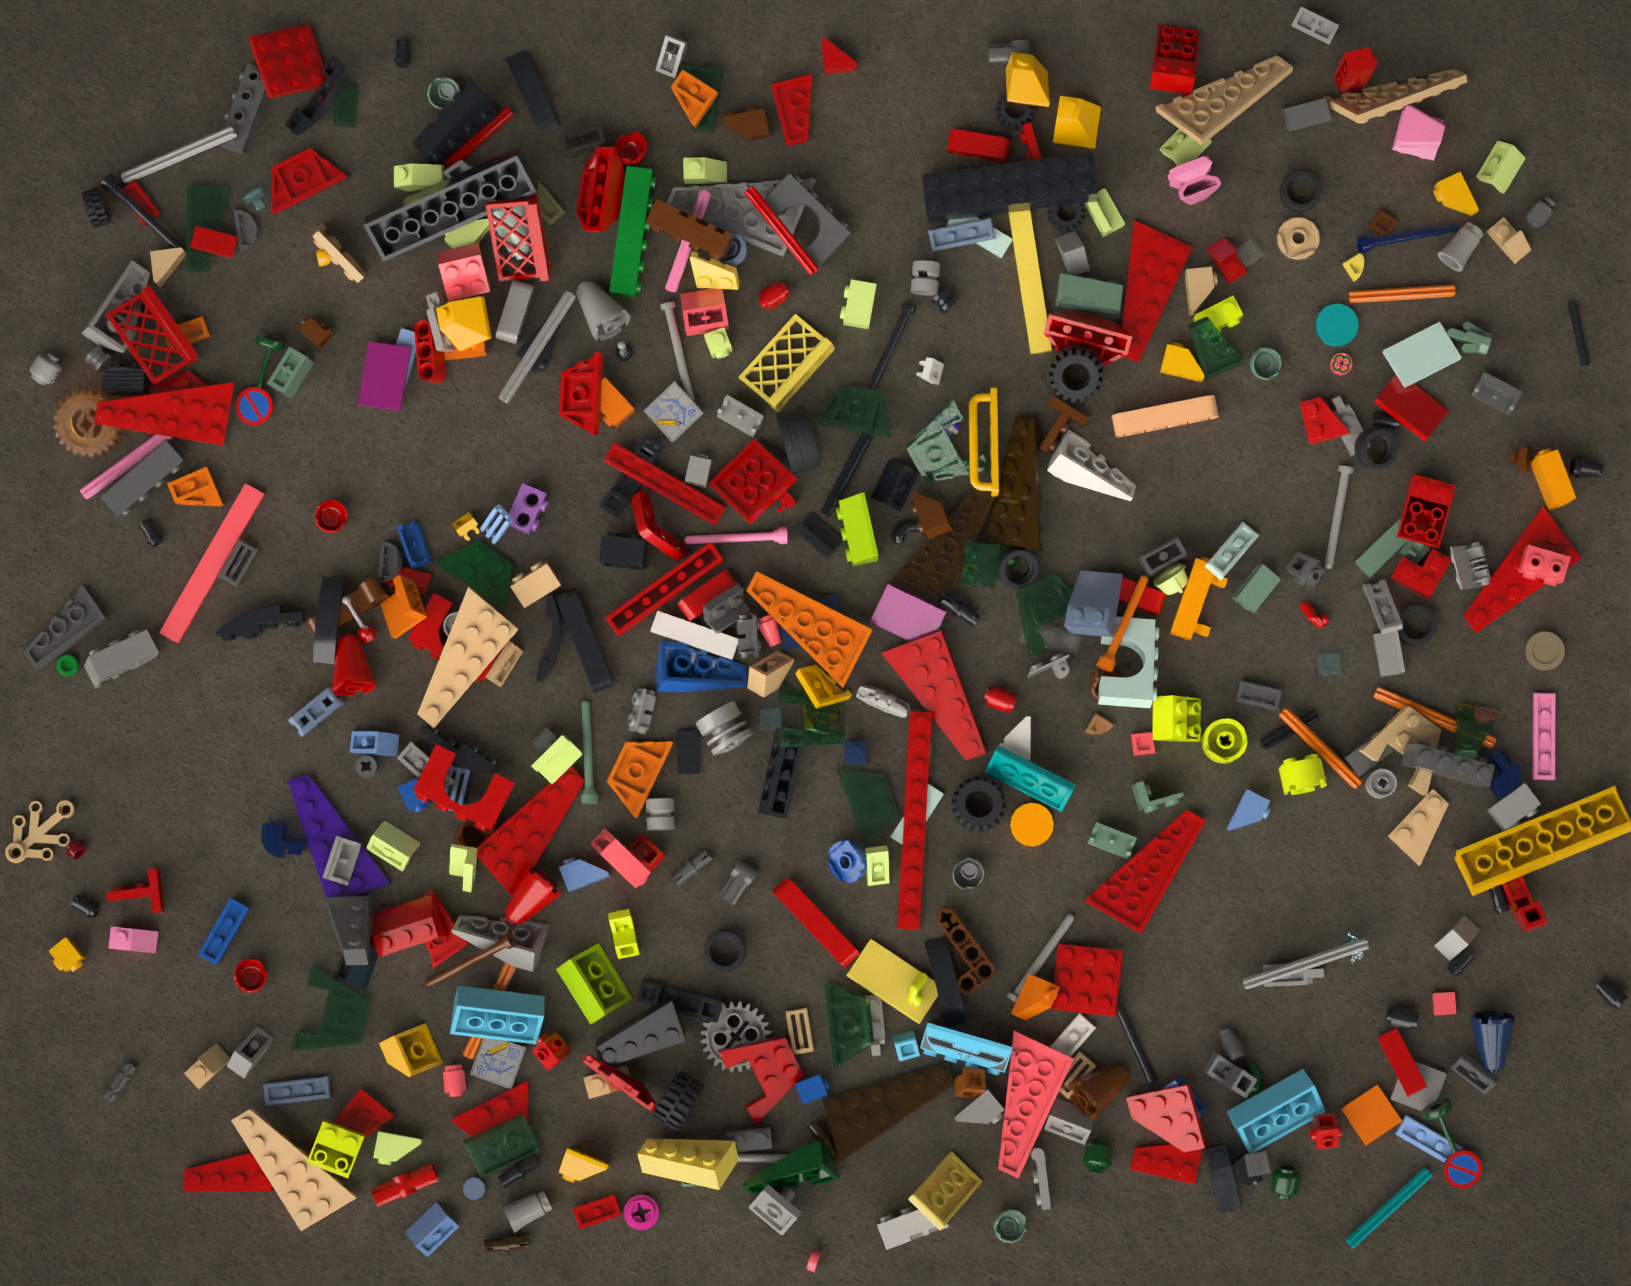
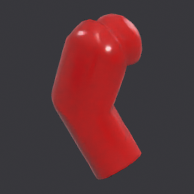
M1309 601L1300 605V609L1306 618L1316 627L1324 628L1325 625L1329 624L1327 615L1321 614L1318 616Z

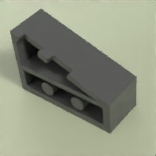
M326 897L329 916L332 920L346 965H368L372 919L370 897Z

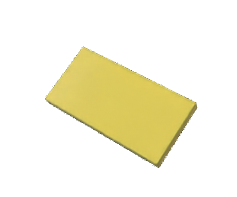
M870 939L846 975L918 1024L921 1023L938 997L935 982L928 977L927 982L918 993L923 996V1001L919 1006L910 1003L908 1000L910 986L920 971L872 939Z
M950 1151L908 1200L941 1230L983 1181Z

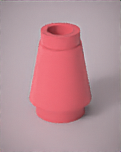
M770 614L758 618L760 624L759 631L769 646L772 647L781 643L777 621Z

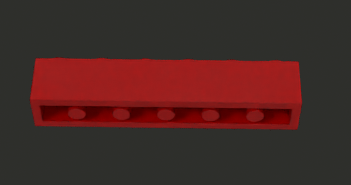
M711 542L605 617L606 621L620 638L723 564V558Z

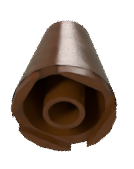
M1114 1064L1075 1079L1067 1087L1068 1090L1071 1089L1073 1092L1070 1098L1081 1114L1084 1116L1089 1114L1091 1116L1090 1119L1094 1120L1099 1117L1128 1083L1129 1072L1123 1065Z

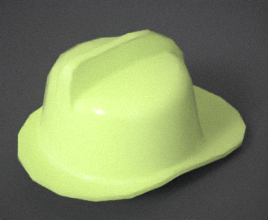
M1182 564L1170 566L1154 579V585L1166 595L1177 592L1183 593L1182 588L1188 582L1184 570L1186 566Z

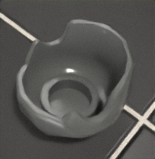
M966 856L954 863L951 874L954 884L960 889H974L983 881L985 870L982 862L977 858Z

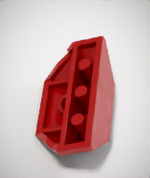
M597 147L582 169L576 214L586 232H604L620 216L626 173L615 147Z
M1073 310L1050 312L1044 335L1050 340L1057 351L1059 349L1062 351L1066 345L1072 347V344H1077V347H1081L1083 344L1086 345V349L1091 347L1094 349L1095 354L1098 353L1103 365L1116 361L1121 357H1126L1133 337L1131 333L1114 321Z

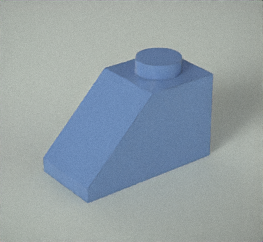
M352 731L350 753L397 756L399 735L379 731Z
M1248 789L1245 790L1226 829L1231 831L1259 822L1262 818L1266 819L1271 810V807L1268 806L1270 801Z
M574 857L563 861V866L559 867L568 892L610 877L609 872L580 859L575 860Z

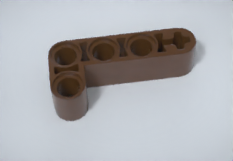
M375 576L361 583L358 590L348 595L351 598L350 603L359 617L362 616L361 613H367L380 605V601L383 602L389 598ZM342 600L338 630L344 627L343 624L347 625L355 620L350 609ZM316 616L306 622L313 636L315 635Z
M943 908L937 913L936 921L970 968L969 971L958 979L959 990L964 994H970L994 976L995 968L952 909ZM943 912L951 914L950 921L952 924L955 921L959 924L953 927L950 932L946 930V928L950 927L948 923L940 921L942 918L941 913ZM960 929L964 932L965 938L962 942H957L953 939V932ZM969 947H973L978 951V956L974 960L966 957V950ZM987 965L990 967L991 973L988 977L980 976V966ZM964 978H970L973 981L971 990H964L961 987V981Z

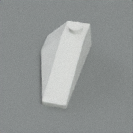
M1067 429L1050 458L1047 471L1065 482L1131 501L1136 485L1117 468L1110 469L1105 462L1106 458L1102 454L1097 457L1088 449L1091 446L1089 442Z

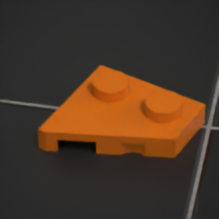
M684 70L681 71L671 86L691 124L696 128L719 93Z
M208 467L167 483L176 504L224 506Z

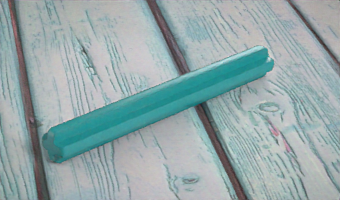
M1422 1168L1346 1238L1349 1246L1355 1248L1432 1177L1429 1170Z

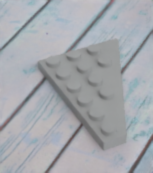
M815 179L802 180L803 183L801 185L807 191L809 189L813 190L816 183ZM780 180L762 181L761 183L692 186L687 188L673 187L667 204L692 214L700 190L708 191L711 193V197L702 220L708 223L715 220L725 221L740 234L745 242L784 257L788 249L771 226H766L752 212L755 206L744 193L749 187L754 186L761 196L765 198ZM790 205L778 216L792 234L796 230L805 205Z

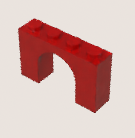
M433 593L425 607L427 617L416 624L408 636V639L412 641L411 645L420 651L423 648L431 651L429 656L439 661L444 649L441 640V630L444 620L451 613L455 605ZM502 649L476 678L475 682L478 683L479 680L486 681L487 678L485 677Z
M436 744L413 789V792L417 793L415 797L426 803L428 799L436 802L435 807L444 812H447L448 809L456 812L454 817L464 822L467 819L476 822L474 827L486 832L487 828L492 830L515 783L495 773L485 795L478 802L471 805L458 804L449 798L444 787L445 776L456 754Z

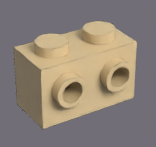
M539 561L530 567V572L525 575L521 572L512 578L513 582L510 583V587L524 608L561 586V582L547 561L544 563Z

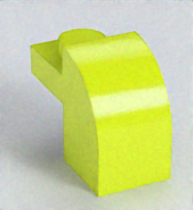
M617 910L608 913L618 959L640 955L630 910Z

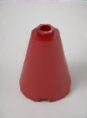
M354 634L342 635V638L337 642L332 691L340 696H356L355 692L363 690V694L373 691L375 689V681L360 639L355 637Z
M531 864L524 872L504 910L506 914L505 919L514 926L516 923L522 925L563 893L561 889L557 892L555 888L558 885L541 870L533 871L532 869L535 866Z

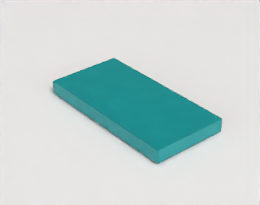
M999 745L984 772L1060 812L1064 809L1076 787L1075 784Z

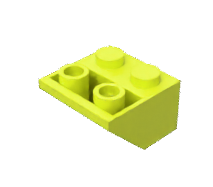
M1174 695L1157 696L1156 701H1153V740L1201 742V698Z
M324 1119L307 1163L348 1178L365 1134Z

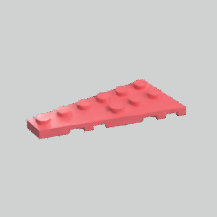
M1014 1030L998 1169L1019 1178L1074 1058Z

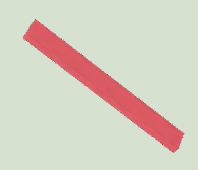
M245 483L161 628L160 634L178 644L180 643L216 581L217 575L234 545L242 536L265 496L264 493Z

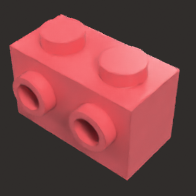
M1527 545L1524 548L1518 572L1523 573L1524 578L1531 580L1540 578L1544 580L1545 584L1556 586L1564 582L1570 557Z

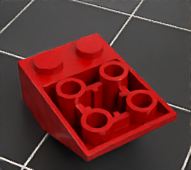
M1158 24L1149 89L1192 94L1196 76L1200 30Z
M1412 475L1404 499L1397 537L1439 549L1456 486L1419 475Z

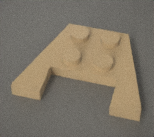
M1404 706L1359 751L1371 760L1378 761L1387 744L1402 755L1404 754L1406 744H1416L1417 740L1430 743L1429 747L1436 749L1441 729L1411 707ZM1416 769L1408 786L1419 794L1426 796L1432 773Z

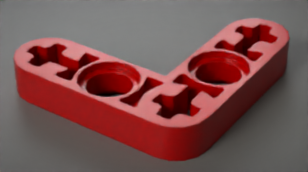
M643 490L638 491L631 497L638 532L645 540L674 560L680 561L688 554L686 547L681 541L657 525L651 498Z

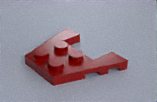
M784 1036L756 1041V1043L748 1045L741 1044L734 1048L717 1050L727 1069L746 1059L748 1060L764 1092V1095L745 1105L755 1124L804 1075Z

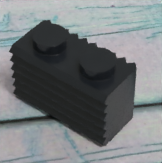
M111 363L110 367H103L102 393L108 396L149 395L150 379L139 363H132L131 367H123V364Z

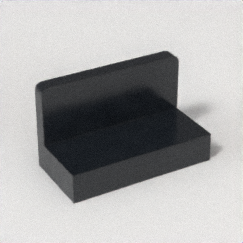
M888 460L871 495V499L901 512L919 473L905 464Z
M810 513L802 524L799 523L795 528V532L826 559L843 542V539L814 513Z
M371 945L369 947L368 965H346L342 954L334 979L365 990L378 958L376 947Z

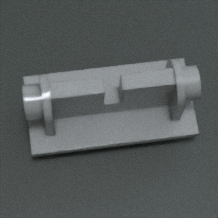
M637 689V692L634 693L632 698L634 707L627 721L628 731H638L641 734H646V731H649L652 716L645 714V710L653 711L656 700L654 691Z

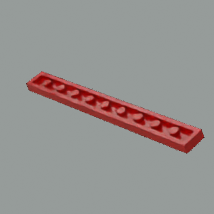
M910 711L897 929L920 930L931 712Z

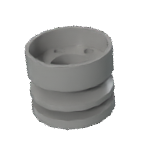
M734 701L714 710L695 723L702 736L713 734L714 737L707 742L708 746L716 743L719 744L711 750L714 756L733 750L753 734L750 728L742 732L740 731V729L747 725L746 721L735 723L734 720L741 715V712Z

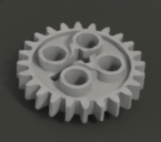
M740 1001L737 1007H734L733 1002H730L729 1008H726L723 1004L718 1023H703L707 1027V1031H701V1034L706 1035V1039L701 1040V1043H707V1047L703 1049V1052L710 1051L711 1054L708 1056V1059L714 1057L716 1059L714 1062L715 1066L721 1062L722 1070L726 1067L717 1050L728 1045L732 1039L731 1032H738L745 1021H748L749 1024L740 1034L742 1040L740 1042L735 1041L731 1048L741 1044L748 1045L756 1043V1041L766 1040V1035L771 1033V1031L764 1029L769 1023L761 1022L764 1014L757 1016V1008L752 1012L749 1011L750 1004L745 1008H742V1002ZM732 1015H736L740 1019V1024L736 1028L728 1025V1018ZM750 1028L755 1029L758 1034L754 1041H749L745 1037V1032ZM717 1033H724L726 1035L727 1041L724 1045H717L714 1038ZM746 1059L731 1067L730 1072H733L735 1067H738L739 1072H742V1066L744 1065L750 1070L751 1067L748 1060Z

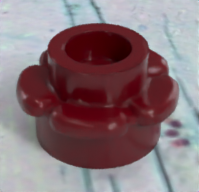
M73 840L66 847L68 850L66 855L77 860L85 854L87 848L82 840Z

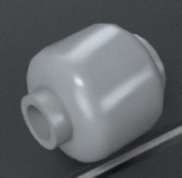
M52 353L47 355L39 354L30 367L31 378L43 386L53 384L62 371V366L58 363L60 359Z

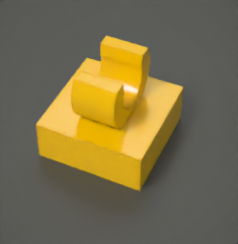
M470 512L452 523L459 536L463 535L467 541L470 540L467 535L468 531L474 530L476 534H479L478 523Z

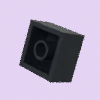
M607 532V536L602 535L599 562L601 566L645 570L647 543L640 535L630 534L628 538L621 537L619 533Z

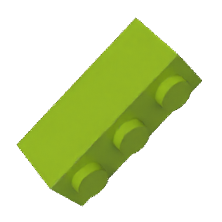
M865 493L840 500L839 507H836L838 520H843L844 528H840L843 541L847 540L849 549H845L847 562L852 561V565L857 566L878 561V551Z
M599 943L569 959L556 969L590 1025L633 999Z

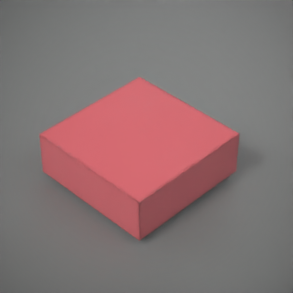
M1153 732L1131 734L1133 756L1155 754Z
M1455 992L1432 993L1434 1015L1457 1014Z

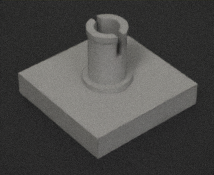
M767 1185L748 1207L781 1236L802 1213L790 1203L795 1197V1193L788 1187H784L779 1194L771 1186Z

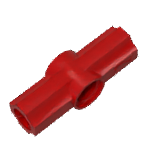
M428 1164L413 1172L409 1171L394 1177L392 1181L371 1189L375 1203L379 1207L397 1198L402 1199L416 1193L418 1189L439 1181L433 1164Z

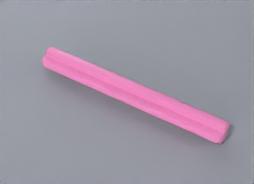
M700 190L691 215L703 219L711 197L710 192ZM684 240L681 242L665 289L671 292L677 291L692 248L688 247L689 242Z
M155 434L82 487L80 492L86 499H89L139 463L165 439L168 442L172 437Z

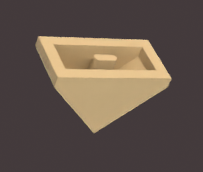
M182 248L150 251L154 282L159 287L164 284L187 255Z

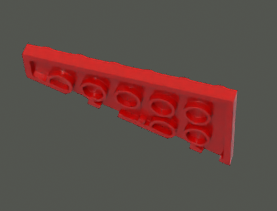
M1135 220L1133 223L1122 328L1133 335L1126 358L1138 363L1192 247Z
M234 382L97 402L94 424L224 446Z
M1544 506L1541 507L1489 580L1490 584L1484 586L1463 615L1475 634L1545 585L1543 579H1527L1523 577V573L1518 572L1524 548L1527 545L1569 556L1568 568L1582 559Z
M943 630L882 652V655L927 712L932 713L934 721L965 760L987 753Z
M572 766L553 784L548 782L475 847L477 848V858L511 897L527 867L530 864L535 866L584 783V779Z
M1186 810L1086 898L1084 902L1141 934L1206 820Z

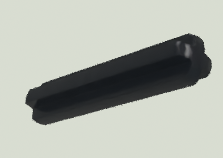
M1315 710L1299 718L1307 727L1320 720ZM1286 725L1260 741L1261 746L1264 750H1268L1293 736L1296 732L1289 725Z

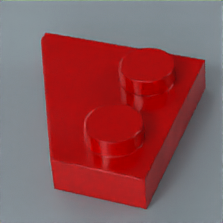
M1322 397L1300 402L1309 444H1316L1351 434L1350 430L1344 426Z

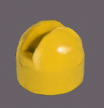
M325 249L316 250L320 267L331 263L328 257L330 254Z

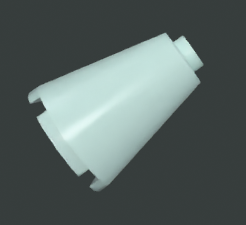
M516 206L512 210L521 217L526 212L525 206ZM500 209L493 212V214L500 219L505 214V211ZM511 215L504 219V222L511 227L518 221ZM521 223L516 230L525 236L529 228ZM501 225L496 229L503 238L509 232ZM511 234L507 241L516 246L521 239ZM525 242L519 248L527 255L528 252L532 251V247ZM505 246L508 252L510 253L512 250ZM514 253V255L512 256H516V260L523 259V257H521L517 253Z

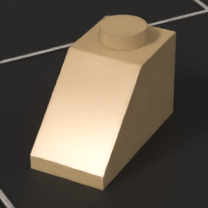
M1212 267L1186 269L1185 271L1189 315H1194L1212 293L1214 286L1217 285V274L1212 272Z
M777 650L749 667L747 688L762 697L774 692L781 685L793 665L794 659Z
M627 1065L616 1068L629 1075ZM600 1074L583 1078L589 1099L619 1091Z

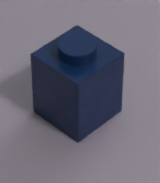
M845 741L844 765H866V742Z

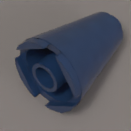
M1497 1011L1475 1012L1474 1016L1470 1015V1021L1481 1066L1490 1073L1500 1072V1069L1504 1068L1515 1015L1504 1012V1016L1497 1014Z

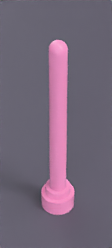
M778 527L773 532L686 536L684 542L686 544H704L710 542L774 540L779 542V544H788L787 527Z

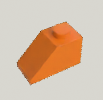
M606 378L602 379L600 410L603 416L601 419L608 427L613 425L617 429L635 410Z
M1028 974L1011 1014L1027 1021L1051 1008L1060 987Z

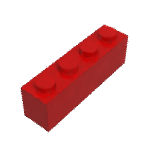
M1370 47L1344 53L1334 73L1339 94L1365 88L1375 66H1377L1376 55L1371 52Z

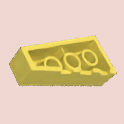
M647 1139L637 1153L643 1173L720 1190L739 1161L735 1141Z

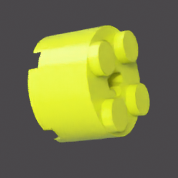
M1233 719L1214 721L1205 729L1202 736L1204 753L1209 759L1217 763L1226 764L1235 761L1245 752L1247 747L1245 729L1239 722ZM1227 736V742L1230 744L1222 746V741L1219 738Z
M1317 754L1307 755L1304 760L1299 761L1296 758L1286 759L1283 761L1284 764L1279 767L1285 795L1289 791L1291 795L1315 791L1314 786L1320 785L1321 788L1327 786L1322 760L1318 758Z

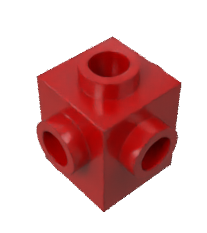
M556 1031L550 1036L544 1034L536 1041L538 1045L532 1050L547 1071L572 1052Z
M1335 1113L1313 1115V1127L1309 1128L1311 1141L1315 1140L1316 1148L1339 1147L1342 1128L1341 1124H1337Z

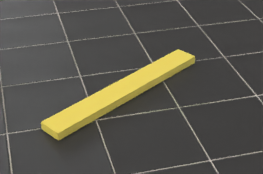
M1030 210L1011 212L1008 214L1030 354L1052 351L1051 342L1044 335L1047 314Z

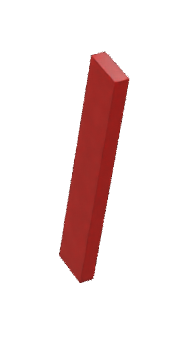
M615 442L603 462L713 526H716L726 509L722 504Z

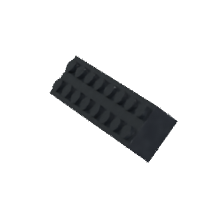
M517 147L367 215L363 226L384 262L486 216V202L524 199L537 193L538 182L520 148ZM492 208V213L501 208Z
M1093 152L922 175L926 216L929 223L1099 201Z

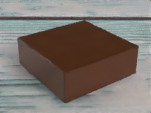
M1380 209L1368 228L1387 239L1398 220Z

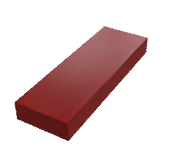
M1396 1028L1378 1037L1377 1039L1407 1097L1428 1088L1399 1030Z

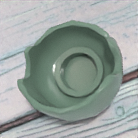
M442 76L430 83L427 96L429 102L435 108L447 109L454 102L452 97L458 91L461 93L458 82L452 77Z
M1262 347L1253 352L1249 365L1254 376L1262 380H1270L1279 374L1282 361L1280 354L1275 349Z
M1014 1209L1001 1211L995 1217L993 1224L996 1237L1007 1243H1014L1020 1240L1027 1230L1025 1215L1019 1210Z

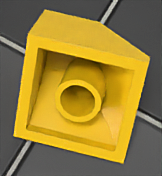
M1012 52L1006 66L1007 101L1049 107L1048 71L1034 55Z
M1060 96L1053 143L1095 149L1101 107L1083 99Z
M484 297L452 301L436 308L440 330L459 351H464L492 338Z
M426 1023L379 1043L387 1063L408 1077L443 1063Z
M569 1147L566 1150L559 1173L563 1174V1179L574 1183L575 1179L580 1181L608 1169L610 1164Z

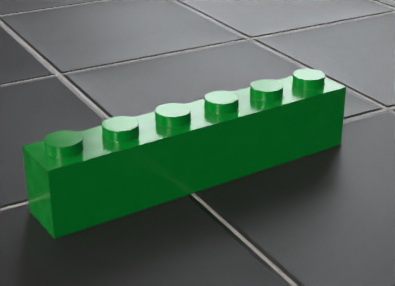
M630 166L626 168L610 283V296L636 299L637 293L641 294L642 281L639 280V273L644 272L645 260H642V252L647 251L648 239H644L645 230L649 231L650 224L646 223L648 209L651 210L653 207L654 197H650L651 189H655L656 176H653L652 169Z

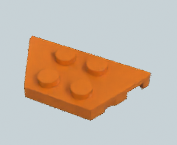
M671 741L625 742L607 779V783L637 819L674 744Z

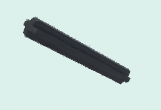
M870 419L866 424L821 509L822 514L828 517L832 516L879 427V423Z

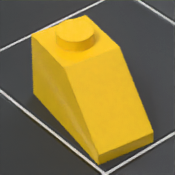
M1461 172L1437 182L1434 186L1435 198L1438 202L1441 201L1443 206L1471 216L1479 211Z
M1173 342L1171 345L1167 344L1160 372L1202 382L1204 373L1189 349L1184 348V345Z

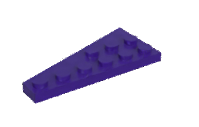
M309 774L289 780L288 784L325 896L353 897L391 884L362 845L348 886L323 878L336 836L357 843L360 842Z

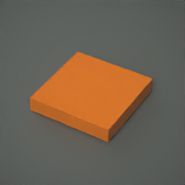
M1378 1084L1341 1108L1365 1146L1402 1122Z

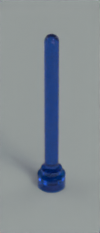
M1448 224L1373 239L1367 235L1357 237V247L1360 254L1368 253L1377 246L1456 232L1458 225Z

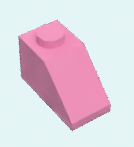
M111 927L108 948L156 953L159 932Z

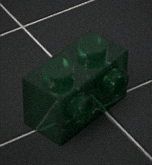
M967 540L961 583L974 587H995L1000 544L988 541Z

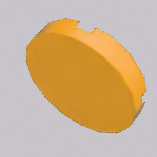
M1024 804L1016 809L1011 817L1010 828L1012 834L1018 842L1025 846L1041 845L1049 839L1053 832L1054 823L1052 815L1047 808L1040 804Z

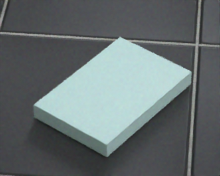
M1440 322L1383 350L1384 356L1404 388L1461 359V355Z

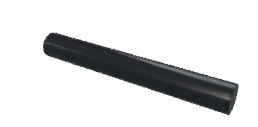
M1572 302L1568 304L1580 363L1581 367L1588 366L1590 363L1577 303Z

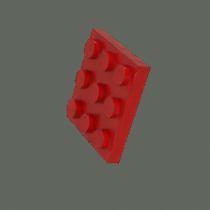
M310 24L254 35L248 39L269 99L317 89L326 78L321 73L324 64Z
M754 438L708 484L751 525L797 479Z
M1058 944L1054 985L1060 988L1051 1009L1116 1017L1124 951Z

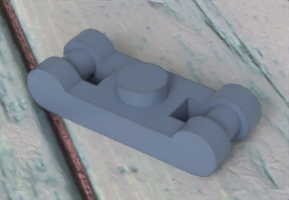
M330 686L294 714L288 722L298 729L297 733L302 738L334 711L343 706L345 701L342 697L339 698L332 691V686ZM327 698L332 702L328 707L323 703ZM304 716L310 721L306 725L301 721Z

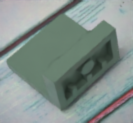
M1144 781L1132 785L1139 811L1144 810L1145 813L1158 810L1159 805L1164 803L1166 807L1179 804L1180 799L1184 797V793L1181 792L1150 802L1149 798L1152 795L1149 785H1144Z

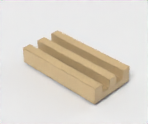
M508 641L485 678L502 687L522 655L523 650Z
M807 1008L785 1011L793 1054L813 1052L814 1047ZM800 1013L804 1014L809 1048L804 1046ZM794 1014L800 1049L796 1050L791 1015Z
M1080 1051L1074 1057L1068 1072L1080 1058L1083 1060L1082 1063L1059 1090L1067 1099H1070L1073 1092L1070 1090L1067 1093L1065 1089L1086 1064L1090 1066L1081 1077L1090 1074L1096 1067Z

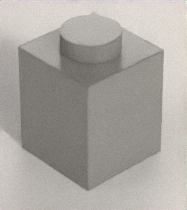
M696 453V456L690 455L685 477L686 484L707 488L712 460L708 459L709 456Z

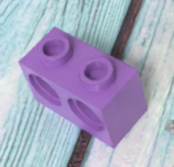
M522 483L509 512V515L514 519L510 527L528 535H531L532 531L536 532L540 524L538 519L540 512H545L549 504L547 494ZM531 495L537 496L539 499L538 503L533 506L528 505V497ZM528 515L530 521L526 525H520L518 523L519 517Z

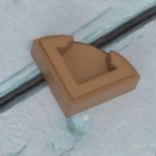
M1095 713L1084 732L1091 735H1101L1109 731L1114 724Z

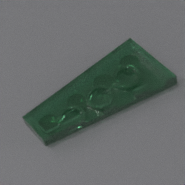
M187 186L186 272H208L212 253L190 248L195 226L219 231L230 187Z

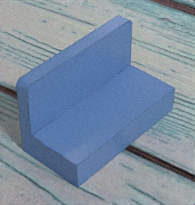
M436 1202L405 1233L414 1246L428 1257L460 1226Z

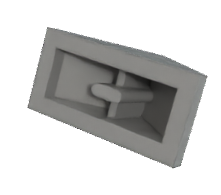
M666 34L655 71L675 78L688 49L687 41Z
M1076 231L1055 238L1068 275L1077 276L1090 271L1084 245Z
M1463 915L1434 946L1450 961L1470 944L1480 929Z

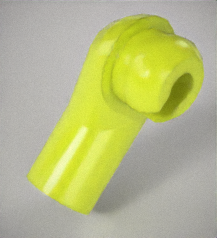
M922 972L917 975L910 986L908 1000L915 1006H919L923 1001V996L918 993L928 980V976Z

